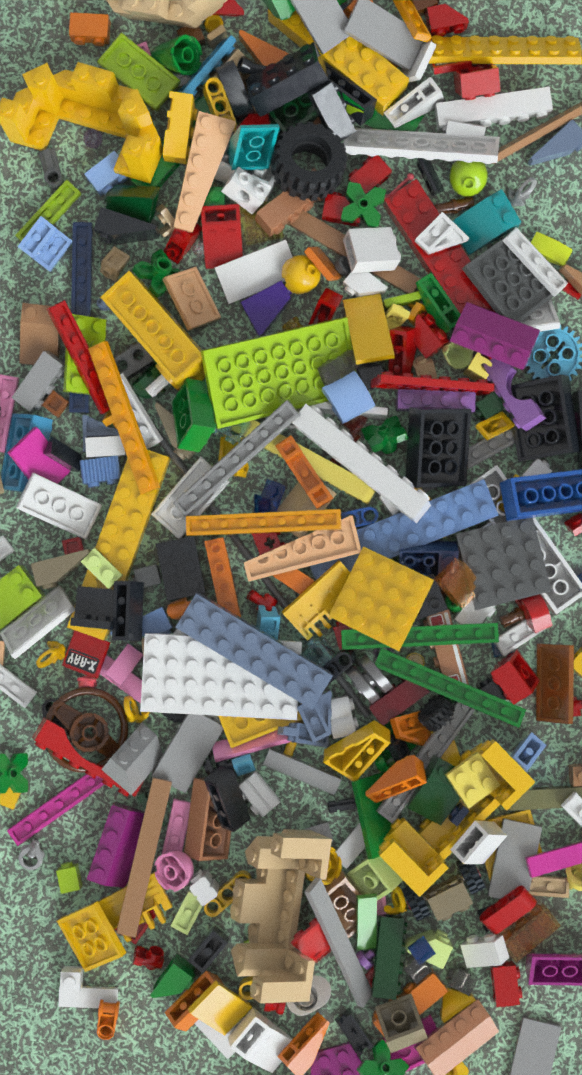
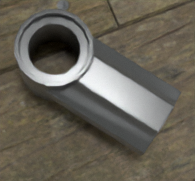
M44 149L39 152L44 179L51 189L57 190L64 183L55 149ZM53 176L59 177L56 182H50V179Z

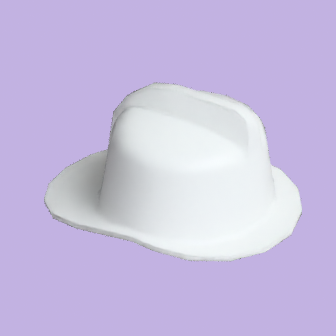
M313 976L310 1001L287 1002L288 1008L292 1013L300 1016L308 1015L321 1008L328 1002L331 996L330 983L322 976Z

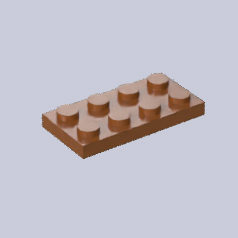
M537 644V677L540 682L536 687V721L573 724L574 645Z

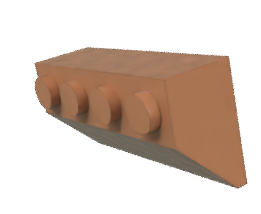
M194 778L184 853L197 861L228 859L231 831L222 828L204 781L205 778Z
M475 998L476 1001L428 1034L427 1040L413 1046L433 1075L447 1074L499 1032L491 1016L478 999Z

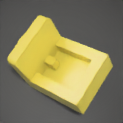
M393 304L385 312L389 333L390 329L401 326L409 318L410 312L401 305Z

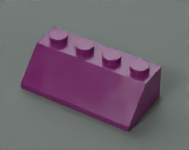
M467 302L455 325L450 342L523 370L528 363L540 330Z
M118 802L112 804L86 880L104 886L121 888L127 886L145 811Z
M527 953L525 970L528 985L582 986V954Z

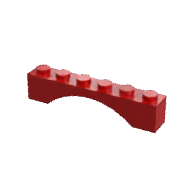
M45 717L42 719L32 736V739L36 741L34 745L43 750L46 747L53 751L51 753L53 756L61 760L65 757L70 760L68 764L76 769H79L80 766L86 769L85 773L94 779L96 776H99L103 779V784L110 788L115 785L119 788V793L126 797L129 796L125 789L101 770L104 765L93 763L78 754L61 726ZM142 782L141 785L135 790V792L132 794V796H134V797L136 796V794L138 793L139 789L141 788L143 782Z

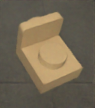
M161 204L156 210L159 212L157 217L164 226L158 231L163 237H169L175 229L173 228L175 219L168 209Z
M114 246L102 260L100 272L106 278L116 282L120 271L130 261V256Z

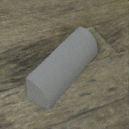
M272 747L269 748L262 764L332 795L336 793L342 780L341 776L296 757L284 754Z

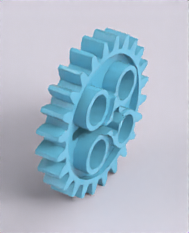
M560 324L559 329L546 330L539 333L526 367L529 366L530 368L526 373H534L532 380L537 377L543 379L556 375H567L571 381V374L574 376L578 375L575 369H582L578 364L582 362V358H580L582 351L579 350L582 347V343H577L580 336L573 337L574 330L568 333V326L561 330ZM550 336L555 337L557 340V344L554 347L548 345L547 340ZM562 342H565V345L555 355L557 359H551L546 367L542 369L541 366L551 356L549 352H554ZM564 349L571 351L569 359L563 358L562 351ZM537 351H541L544 354V359L541 362L535 359ZM552 363L557 364L559 367V371L556 374H552L549 370Z

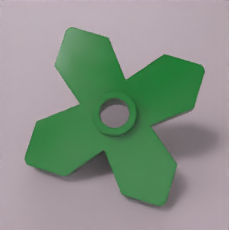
M349 182L346 196L352 201V204L343 208L341 221L353 223L356 219L363 218L367 227L378 228L381 215L374 207L384 203L386 189L374 187L365 194L359 183Z
M162 249L152 254L151 263L140 261L132 269L139 279L150 280L149 291L156 298L163 295L167 290L162 279L181 272L178 268H172L168 256Z
M396 415L385 419L380 426L369 425L361 429L365 440H369L368 444L372 453L380 450L384 454L393 453L396 451L398 443L409 439L405 428L401 427L400 420Z
M27 753L13 754L10 760L6 754H0V794L6 793L9 787L13 793L28 792V780L20 774L28 765Z
M381 1039L372 1048L374 1059L363 1060L357 1067L360 1075H404L409 1065L402 1058L390 1060L389 1047Z

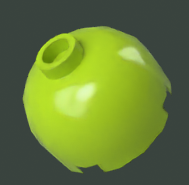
M460 160L455 161L449 174V181L453 190L464 197H472L479 194L487 183L488 173L486 166L483 162L473 161L467 163Z

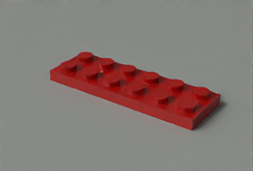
M382 372V374L371 379V388L475 392L476 396H483L494 392V384L488 383V380L484 379L469 382V378H458V381L451 380V377L441 376L439 379H432L431 375L413 377V374L402 373L401 376H395L394 372Z

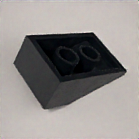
M103 207L100 209L94 226V231L98 238L101 239L100 242L106 245L154 240L160 237L156 225Z

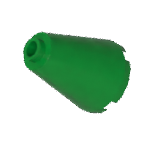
M186 34L155 46L151 52V57L166 69L182 75H192L201 66L200 56H202V49L200 43L195 37Z

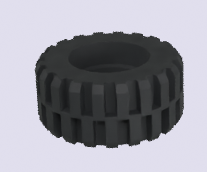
M300 122L296 123L295 127L292 125L286 128V131L282 132L278 140H276L271 159V171L275 175V182L281 184L280 188L284 192L288 191L290 196L294 198L295 196L300 197V200L304 201L306 198H309L310 201H316L318 197L323 199L328 194H332L341 183L347 165L346 147L344 143H340L341 138L337 134L334 135V131L329 127L326 129L323 127L324 125L319 123L314 125L313 122H307L306 124ZM301 152L315 154L324 162L325 168L319 171L305 170L295 163L292 156Z

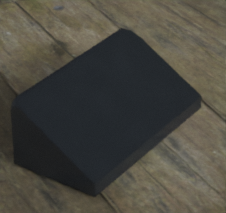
M418 158L416 165L431 196L443 192L444 187L431 161Z
M51 436L43 454L72 472H80L82 455Z

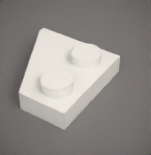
M442 212L415 239V242L429 255L467 242L469 237Z

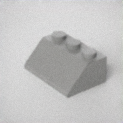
M141 723L101 770L132 795L156 767L163 755L157 735L144 723Z

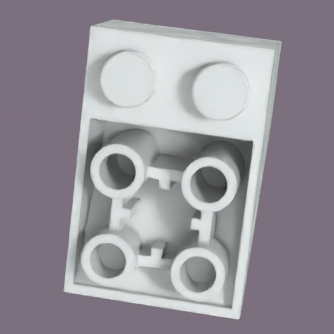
M254 1007L228 1037L231 1049L244 1059L271 1073L282 1062L277 1056L293 1039Z

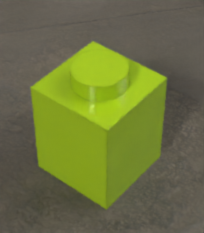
M72 861L62 863L61 867L56 870L61 894L80 890L83 885L78 863L73 864Z

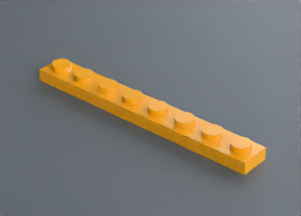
M103 341L88 349L140 494L143 495L161 487L108 341Z
M340 509L186 516V536L341 529Z

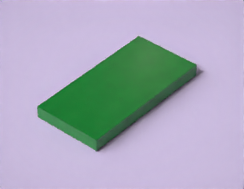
M382 772L351 781L368 859L380 857L378 853L380 851L379 847L385 841L384 838L390 831L392 824L376 811L383 801L375 803L365 793L383 775Z

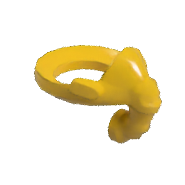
M48 641L47 645L50 649L39 656L36 661L37 667L45 668L52 663L55 664L57 659L63 660L66 651L65 646L57 641ZM51 653L48 659L40 662L47 654Z
M132 696L124 697V710L128 722L142 723L148 718L149 712H141L142 715L139 714L137 703Z
M397 886L391 892L394 907L384 906L386 914L397 915L407 911L404 894L400 887Z

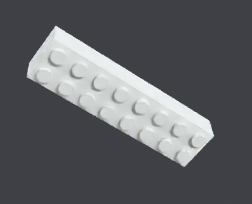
M305 404L299 411L301 415L292 424L417 524L431 506L428 495L421 489L416 491L412 485L413 483L406 477L402 479L398 477L397 470L389 464L384 466L382 459L374 452L370 455L368 453L369 450L360 441L355 443L350 433L345 429L340 431L336 425L337 423L329 417L325 419L317 407L314 405L310 407Z
M498 465L470 483L473 484L484 479L494 504L501 496L500 482L507 480ZM503 500L495 504L499 516L486 520L487 524L489 522L491 525L507 522L505 513L498 509L499 504L503 503ZM533 518L552 590L540 595L543 597L549 611L552 614H558L582 597V583L536 518Z

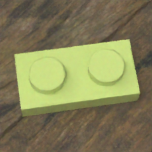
M96 548L81 561L108 589L114 585V581H118L123 576Z
M190 890L171 923V927L188 935L203 907L196 899L197 896H194Z

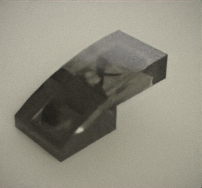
M346 350L337 358L329 359L317 369L324 386H327L350 374L359 366L356 365L353 351Z

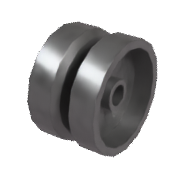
M365 654L358 660L364 672L361 673L356 666L352 665L345 673L350 677L351 683L362 696L365 695L370 703L373 704L379 699V694L373 688L377 685L384 693L393 686Z

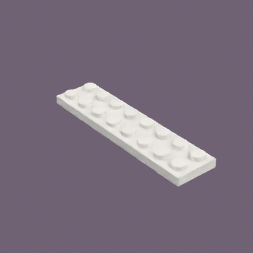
M355 128L356 132L343 141L346 147L345 152L349 155H383L390 158L399 156L408 159L460 160L467 163L475 161L491 164L497 163L500 137Z

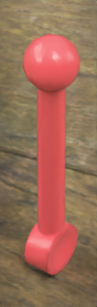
M409 173L407 178L389 194H385V199L397 192L408 181L413 180L414 175Z

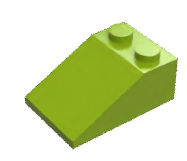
M18 565L0 579V630L46 596L40 587H36L35 580L23 565Z

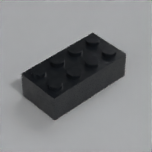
M313 42L302 46L293 54H287L282 60L269 64L264 70L251 74L246 79L249 100L258 115L262 117L327 82L329 78L325 62Z

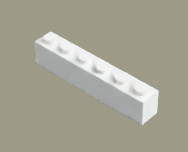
M550 87L495 94L491 97L481 96L476 97L474 100L461 99L436 103L434 108L437 131H443V133L446 132L448 120L489 127L492 123L505 125L512 120L525 122L533 117L545 119L553 110Z

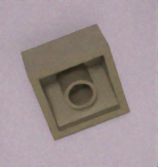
M411 993L375 1007L391 1053L428 1039Z

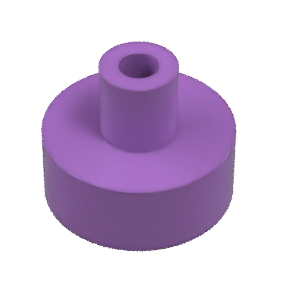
M372 949L366 953L363 950L356 953L359 963L366 970H369L374 965L371 959L375 956V953Z

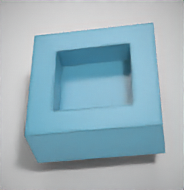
M250 754L232 759L237 776L256 770Z

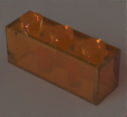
M543 903L535 905L526 918L521 917L516 921L515 927L511 930L507 929L501 934L504 937L508 954L516 963L561 926Z

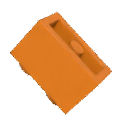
M70 12L69 36L72 42L76 45L93 43L95 46H104V44L110 43L111 21L108 14Z

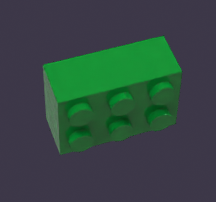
M186 378L172 401L177 448L200 452L203 446L207 444L211 434L215 432L216 422L214 421V412L209 398L207 383Z

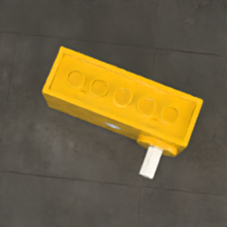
M128 271L100 297L157 362L155 366L161 375L146 388V391L152 397L156 396L169 383L178 390L186 378L199 381L205 378L200 351L202 349L163 304L149 291V288L132 272Z

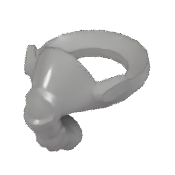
M535 178L525 180L516 192L509 187L507 194L512 206L526 205L525 200L530 198L531 192L536 187L537 181ZM531 182L529 187L521 193L522 189L526 186V184Z
M33 840L29 845L21 847L18 860L23 868L35 870L41 866L45 853L41 850L40 842ZM25 854L30 858L36 856L38 861L35 865H27L23 861V856Z

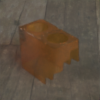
M454 558L434 578L448 598L462 609L476 597L473 593V590L476 588L473 584L476 576L466 563L457 558Z

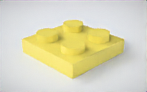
M475 752L445 774L466 808L472 807L500 786L479 752Z

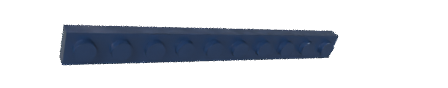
M73 222L71 313L91 317L93 223ZM70 392L69 412L89 413L90 395Z

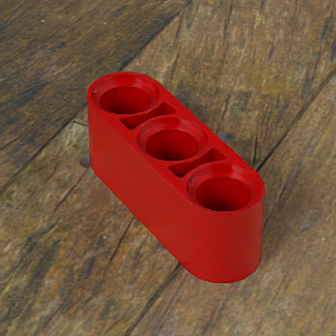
M523 885L518 886L487 908L481 914L480 921L492 934H498L535 907L537 900Z

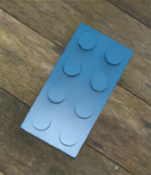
M232 35L223 39L201 64L198 71L192 74L190 80L178 92L193 94L194 96L198 92L196 88L201 84L203 85L210 78L209 72L215 71V68L222 64L221 58L223 59L225 56H228L235 49L233 45L237 40Z

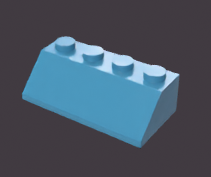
M12 413L1 470V480L5 490L23 493L29 481L7 452L34 427H37L49 442L50 433L52 432V419L31 414Z

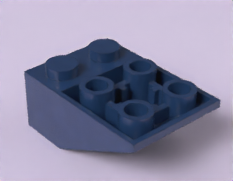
M436 541L425 545L400 549L399 564L424 576L433 573L439 586H457L459 550L456 541Z

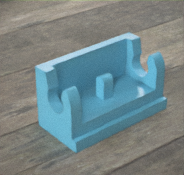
M258 605L256 627L278 640L281 616L278 615L277 609L272 606V611H266L264 605Z

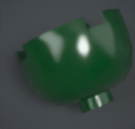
M157 362L142 373L143 375L131 384L133 391L144 399L153 398L146 391V388L161 375L155 366ZM165 387L156 395L157 398H160L167 391Z

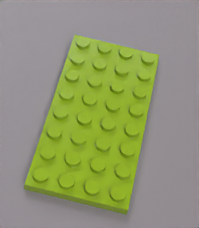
M347 317L200 350L216 429L270 416L286 400H289L296 409L303 408L305 404L311 406L329 401L323 394L322 387L355 370Z

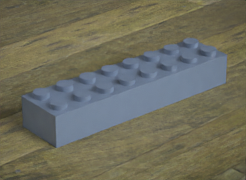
M199 592L195 593L175 627L310 709L314 708L333 677L332 672Z

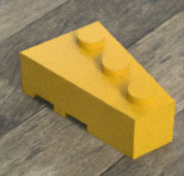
M170 91L171 105L170 111L167 110V117L169 118L167 130H165L163 158L167 162L187 164L191 147L190 143L194 133L193 123L197 119L198 109L195 107L193 94Z
M374 720L324 749L323 763L351 781L357 780L390 744V730Z

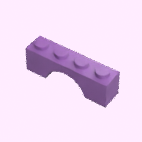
M494 358L490 360L492 363L491 367L487 364L483 365L489 374L487 379L495 384V393L498 397H503L505 401L503 405L508 413L512 412L515 418L512 420L518 429L522 428L528 431L546 419L535 401L532 399L519 400L513 396L511 382L517 372L514 366Z
M398 389L396 411L409 412V407L472 409L471 414L475 412L476 393Z

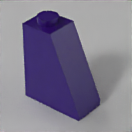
M282 280L241 302V306L258 337L266 334L291 301L290 295L292 292L286 288Z

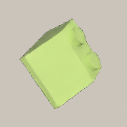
M366 857L347 873L362 895L376 893L377 901L392 892L403 881L381 857L375 859H368Z
M439 929L437 931H425L406 938L404 941L408 953L441 969L444 968L453 946L447 937L448 934Z

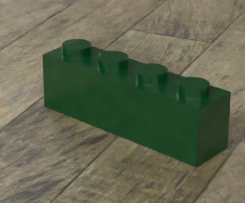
M379 915L371 988L372 997L396 1000L397 994H400L401 982H398V977L403 971V962H400L401 954L405 952V942H402L403 934L407 932V922H404L405 919L402 916Z

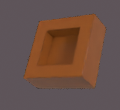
M53 390L42 406L56 417H60L68 406L69 401Z

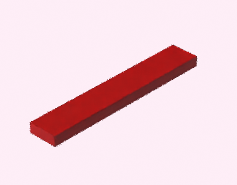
M63 300L46 310L99 413L104 414L110 408L91 358L89 346L66 301Z

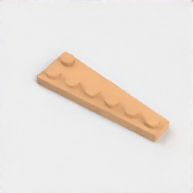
M201 111L198 112L173 228L193 232L236 121Z
M353 515L341 520V529L314 531L244 562L248 582L359 554L361 546Z

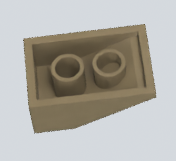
M156 402L155 408L169 440L175 448L173 452L183 461L185 459L190 461L197 452L177 448L174 417Z
M86 549L31 563L36 587H42L43 589L58 587L57 583L65 580L82 565L81 561L92 550Z

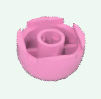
M168 851L159 856L155 861V865H157L155 877L158 883L166 890L171 889L174 890L173 892H177L186 887L193 878V862L182 851Z

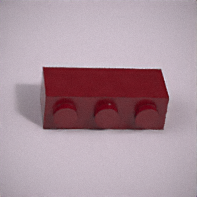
M400 678L402 681L399 684H391L393 687L381 697L379 696V699L373 704L370 703L368 707L379 723L384 726L390 719L395 718L429 693L428 689Z

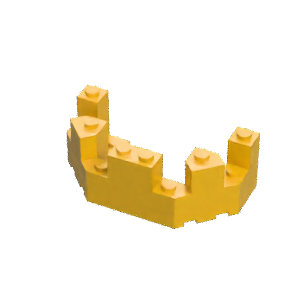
M77 62L74 71L65 69L53 75L48 63H45L22 74L28 87L16 92L13 100L2 97L0 101V124L10 142L42 151L47 148L58 120L62 119L126 138L114 166V172L151 183L163 153V146L138 89L135 90L118 85L114 72Z
M494 739L491 741L487 740L483 744L480 743L471 750H466L460 757L461 760L459 762L461 763L475 752H479L500 786L472 807L467 808L469 813L458 827L448 817L442 825L426 818L419 825L420 829L417 831L404 817L398 818L391 824V829L384 838L385 841L379 847V856L419 897L448 869L444 860L452 853L450 849L475 820L484 821L500 804L508 810L535 783ZM460 799L459 802L456 804V805H458L459 803H462V804L464 805V803L462 802L461 799Z

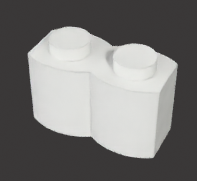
M348 695L331 698V730L333 739L348 736L355 732V729H359L357 717H352L351 710H355L353 699H349Z

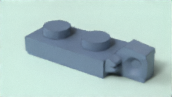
M289 723V727H278L277 734L288 736L287 741L328 748L329 736L313 743L303 723Z

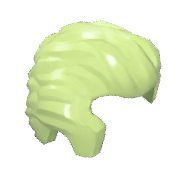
M449 342L442 348L444 358L448 365L454 369L466 368L473 359V350L453 342Z

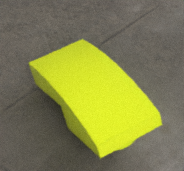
M539 232L535 233L531 244L548 262L559 266L567 263L573 251L563 243Z

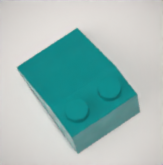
M279 124L240 125L230 138L227 155L231 170H236L238 167L243 170L269 169L279 131Z
M501 189L461 214L453 222L469 237L467 242L461 243L469 256L513 231L516 227L518 228L521 220Z

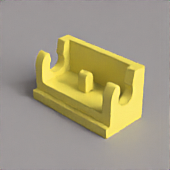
M477 352L463 374L474 381L479 379L486 380L489 374L481 364L485 363L491 367L492 363L481 356V353Z

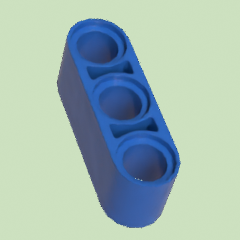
M373 507L341 513V520L347 515H353L356 519V528L371 525L378 519V512ZM366 511L374 513L372 521L365 520L364 513Z

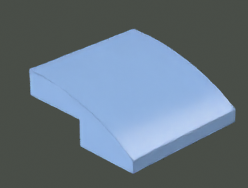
M40 216L18 245V248L51 272L71 246L72 240Z
M355 370L322 387L323 394L331 403L333 412L342 424L375 407L370 393Z

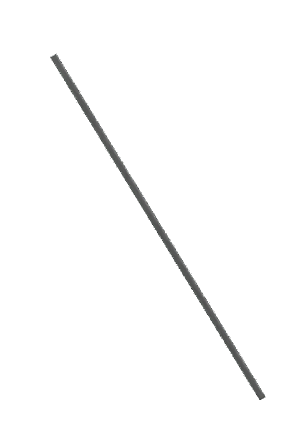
M158 430L163 438L159 444L184 476L188 471L187 467L173 452V448ZM212 502L208 507L212 515H222ZM227 534L247 561L254 558L237 534ZM269 577L261 578L262 582L284 610L289 603ZM312 636L307 642L324 664L327 663L330 658ZM328 666V670L335 674V669ZM342 674L336 678L337 682L348 697L353 699L354 705L363 717H368L371 714Z

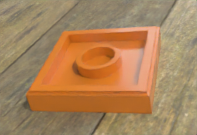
M308 247L304 251L327 281H337L343 277L337 272L335 265L320 247Z

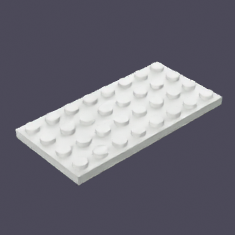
M145 633L140 712L297 720V700L192 637L180 634ZM279 640L301 654L302 641Z

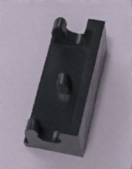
M351 1008L335 1018V1021L359 1055H362V1051L365 1048L370 1050L374 1047L372 1038Z

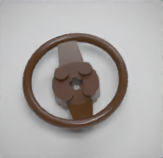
M82 687L65 693L53 703L46 715V719L53 721L54 716H56L68 729L67 735L77 749L83 752L97 751L106 756V758L96 764L105 765L127 740L128 720L122 705L110 693L98 688ZM81 695H93L109 702L116 710L120 720L121 731L118 743L108 734V724L102 716L94 712H80L65 702ZM92 727L91 732L93 733L90 736L88 734L85 736V729ZM47 748L50 756L62 767L74 772L85 773L86 769L80 766L79 769H76L68 764L69 761L62 758L61 760L51 754L53 751Z

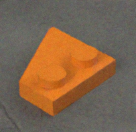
M421 711L390 719L396 739L423 746L431 733L418 720V713Z

